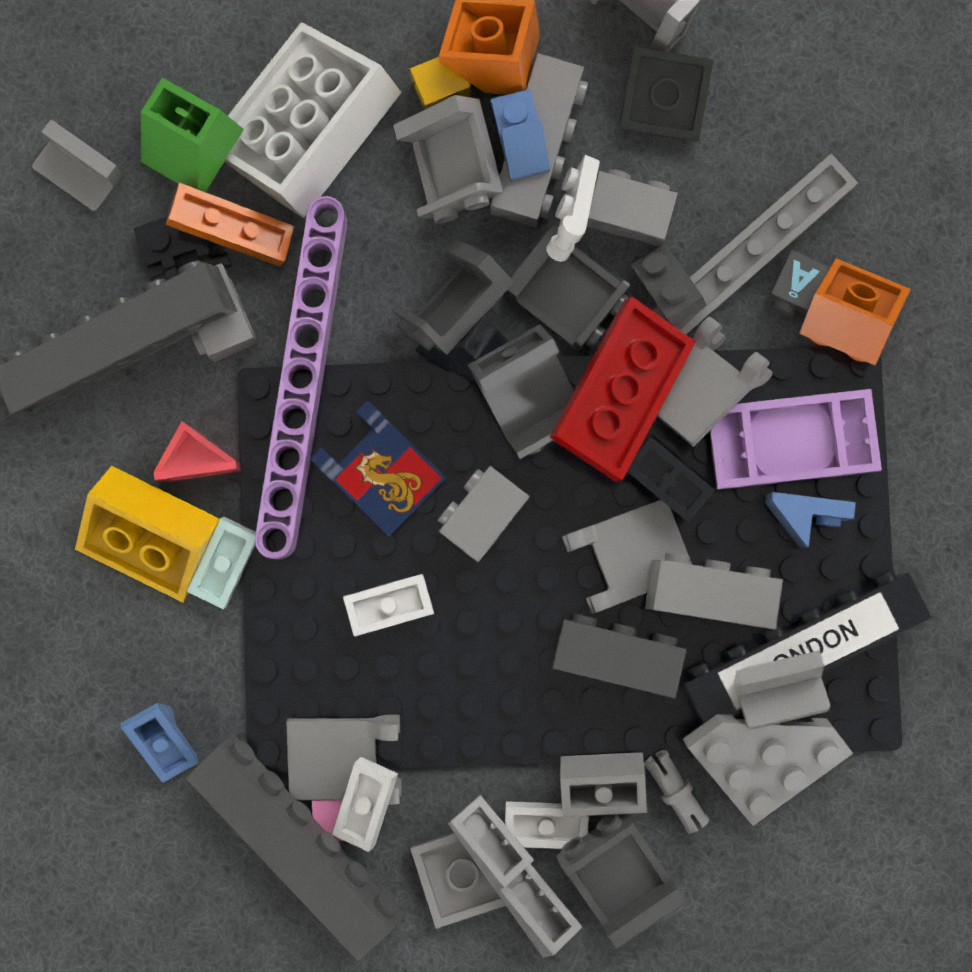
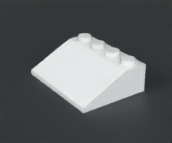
M301 22L228 115L244 130L224 162L277 202L305 218L310 204L323 195L402 92L381 65Z

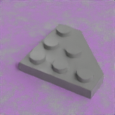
M717 714L683 739L687 748L752 826L853 754L827 718H811L810 722L786 721L750 730L747 728L745 720L735 719L733 715Z

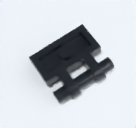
M167 217L133 228L146 266L152 268L163 264L165 273L151 277V282L158 279H166L167 281L179 275V268L175 259L197 252L198 259L201 262L214 266L222 263L225 268L232 267L227 251L212 256L210 247L219 244L165 225Z

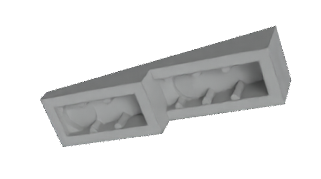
M481 795L476 797L448 822L450 828L543 958L554 956L582 926L533 868L531 863L534 859Z

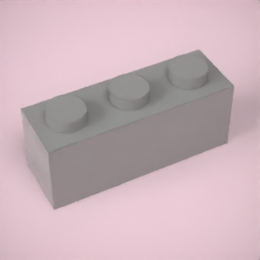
M666 553L665 560H652L645 609L759 628L776 629L783 580L770 578L771 570L746 566L745 573L730 571L731 563L715 560H706L705 567L689 564L690 556Z

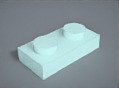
M222 517L187 592L221 609L226 608L255 547L256 532L226 517Z

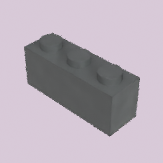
M573 613L572 621L562 619L551 668L676 698L687 650L676 647L678 638L654 633L651 641L636 637L637 628L614 623L612 631L596 627L597 619Z

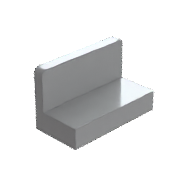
M50 120L42 130L49 143L33 163V169L86 207L97 212L124 177V174L113 162L59 124Z
M820 650L736 670L734 685L748 729L753 730L829 710L830 702L821 677L825 666Z

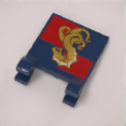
M367 400L358 409L356 414L371 427V431L339 463L323 448H320L310 460L390 536L446 477Z

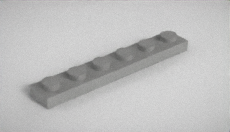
M832 153L690 277L703 296L707 306L674 325V327L686 335L858 184ZM655 307L652 310L657 315L666 320V318L663 316L658 307Z

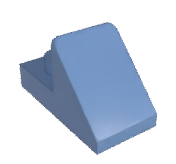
M531 90L492 98L491 108L510 181L549 172L550 165L541 119L537 117Z
M776 492L767 494L765 504L800 548L809 546L812 517H816V525L827 527H841V521L854 519L856 502Z
M156 703L120 723L121 729L162 783L199 763L196 752L176 726L171 706Z

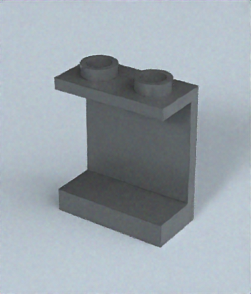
M540 324L468 365L505 438L520 459L540 452L545 448L546 444L553 441L549 436L574 393L556 354L559 353V350L553 338Z

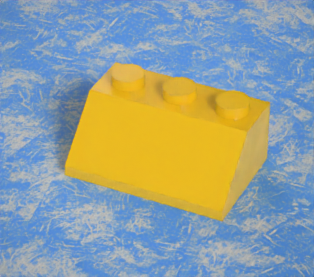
M111 466L87 494L75 550L184 603L189 594L187 589L220 519Z

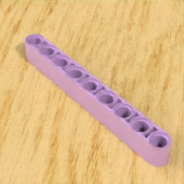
M329 196L315 199L307 211L255 534V545L258 551L263 556L276 560L289 557L297 545L346 238L347 218L343 207L335 198ZM332 211L338 214L337 222L330 227H322L317 224L318 217L323 212ZM320 250H325L332 254L331 261L324 267H315L311 264L312 256ZM312 290H321L325 293L324 302L314 308L306 306V295ZM307 329L316 330L319 333V339L314 346L310 348L299 346L298 338L303 331ZM300 369L310 370L313 377L311 383L305 388L298 389L293 387L292 377L295 372ZM294 409H301L306 413L305 423L298 429H290L286 426V416ZM287 449L297 450L300 458L298 465L291 470H284L279 464L280 455ZM281 489L290 490L293 495L292 505L284 511H277L273 506L274 494ZM275 529H281L286 535L285 547L278 552L270 551L266 545L268 534Z

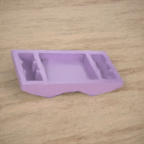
M871 389L736 404L709 431L716 490L882 471Z

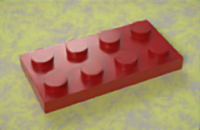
M632 296L624 299L549 438L615 482L622 481L696 342Z

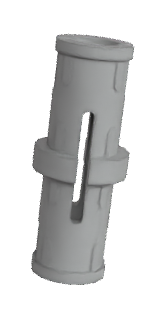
M666 750L655 753L663 769H660L652 756H650L644 762V766L649 770L662 790L661 798L664 803L672 806L685 831L688 834L699 831L690 817L692 814L701 827H705L709 822V817L704 813L691 793L693 786L688 779L681 777L670 759L669 753Z

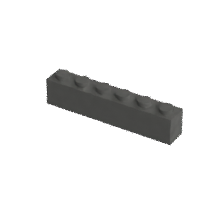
M200 260L187 263L178 269L179 275L167 281L166 279H158L146 284L142 288L144 291L142 294L132 299L130 297L119 298L107 305L108 311L98 316L94 314L87 315L72 323L73 329L63 334L60 332L48 334L38 340L39 346L29 351L19 350L3 358L4 364L0 365V391L10 414L31 415L237 312L219 268Z
M234 734L218 745L186 777L190 784L357 961L362 959L383 940L404 915L398 908L394 898L388 893L383 892L369 878L367 870L360 863L353 861L340 847L337 838L332 833L325 831L317 823L308 807L302 802L297 801L283 787L281 779L274 772L267 770L255 757L252 748L244 741L239 740Z

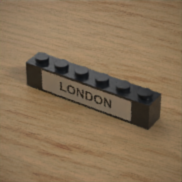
M893 569L871 579L873 587L861 593L858 592L857 588L848 590L834 598L837 605L823 612L820 606L814 607L797 616L799 624L786 630L783 624L778 625L776 629H769L760 635L763 640L762 642L750 648L747 647L746 643H742L723 653L726 660L712 667L709 661H706L686 671L689 678L680 683L701 725L717 714L736 716L742 713L734 685L736 670L820 650L825 666L824 672L931 619L932 617L910 574L900 573L896 575Z

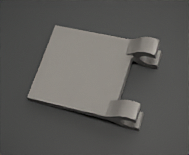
M710 316L698 327L693 337L696 343L656 416L693 447L750 390L762 386L773 375L772 371L767 368L769 361L758 352H755L748 358L741 372L716 354L713 350L720 347L726 340V337L720 332L722 329L721 324Z
M662 500L562 537L567 553L586 545H591L600 566L607 590L585 598L591 614L646 594L648 592L652 560H665L666 553L689 556L672 511Z
M390 714L374 718H288L286 722L289 793L296 800H343L354 763L360 757L376 763V739L382 741L398 740L400 715ZM399 777L396 779L388 805L400 803L402 782Z

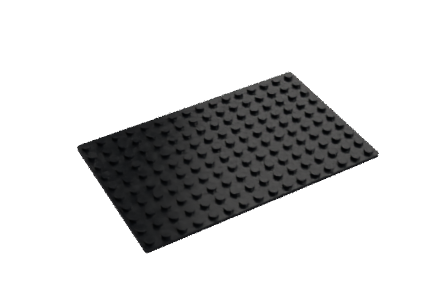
M832 347L714 351L740 372L745 362L755 352H758L769 361L767 368L773 373L771 378L762 386L750 390L737 404L871 389L882 471L716 490L709 432L693 447L656 417L639 448L640 450L653 434L715 486V491L688 522L671 509L687 553L690 556V561L692 565L705 567L706 560L731 563L730 571L745 573L746 566L771 570L770 578L783 580L776 626L783 624L785 630L800 623L797 618L798 615L817 606H820L823 612L837 605L834 600L836 596L853 588H857L858 592L861 593L873 587L871 579L893 569L881 355L876 365H872L868 362L856 361L849 357L848 354ZM594 355L557 357L574 391ZM432 361L325 365L311 457L320 448H323L337 463L341 462L371 431V427L356 414L358 409L368 400L446 479L388 536L310 460L298 540L294 552L285 559L276 560L263 556L255 545L243 571L247 744L252 748L255 757L265 768L274 773H288L286 722L288 718H374L390 714L400 715L398 740L382 741L376 739V764L387 769L560 763L561 756L643 752V759L647 760L650 756L653 759H658L655 753L661 750H666L669 753L670 759L696 758L683 741L686 736L702 726L680 683L689 678L686 671L706 661H709L712 667L726 660L723 655L724 652L742 643H746L747 647L750 648L762 642L763 640L760 635L769 629L645 609L647 593L591 614L585 598L607 590V585L591 545H586L567 553L562 537L661 499L630 473L627 472L622 481L615 482L554 440L546 444L545 448L540 452L520 459L505 438L476 380H468ZM282 367L243 368L238 373L241 519L243 526L255 532ZM307 369L296 371L292 377L293 387L298 389L307 387L312 381V372ZM301 409L291 410L285 419L287 428L298 429L302 427L306 420V413ZM295 449L283 451L279 458L280 467L284 470L295 468L300 460L298 451ZM489 466H491L529 495V499L478 563L440 534L439 530L443 527V524L438 520L453 501L460 505L469 492L464 489V486L478 469L485 473ZM281 489L274 494L273 506L277 511H284L292 505L293 495L290 490ZM776 492L856 502L854 519L841 521V527H827L816 525V517H812L809 546L800 548L765 504L767 494ZM275 529L268 534L266 545L270 551L278 552L285 547L286 535L281 529ZM420 574L424 575L434 614L354 637L343 596ZM573 613L597 619L596 627L612 631L614 623L637 628L636 637L651 641L654 633L678 638L676 647L687 650L676 698L551 668L562 619L572 621ZM897 636L824 671L821 677L830 702L829 710L790 720L810 722L811 718H827L852 752L898 750L902 746ZM743 712L734 716L735 719L745 720Z

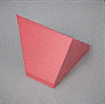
M181 421L153 473L155 481L166 483L237 473L241 471L238 461L197 430Z

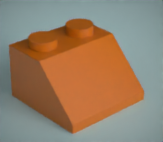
M455 0L439 53L440 63L484 93L508 95L526 90L540 38L535 0Z
M835 258L814 295L799 334L809 337L818 345L830 346L842 351L856 361L876 365L911 289Z

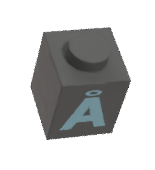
M791 250L785 257L765 301L774 304L772 309L782 316L794 318L795 315L802 317L808 312L814 295L822 283L829 266Z

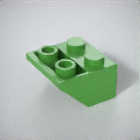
M162 77L141 111V162L177 184L182 183L206 192L244 129L220 109Z

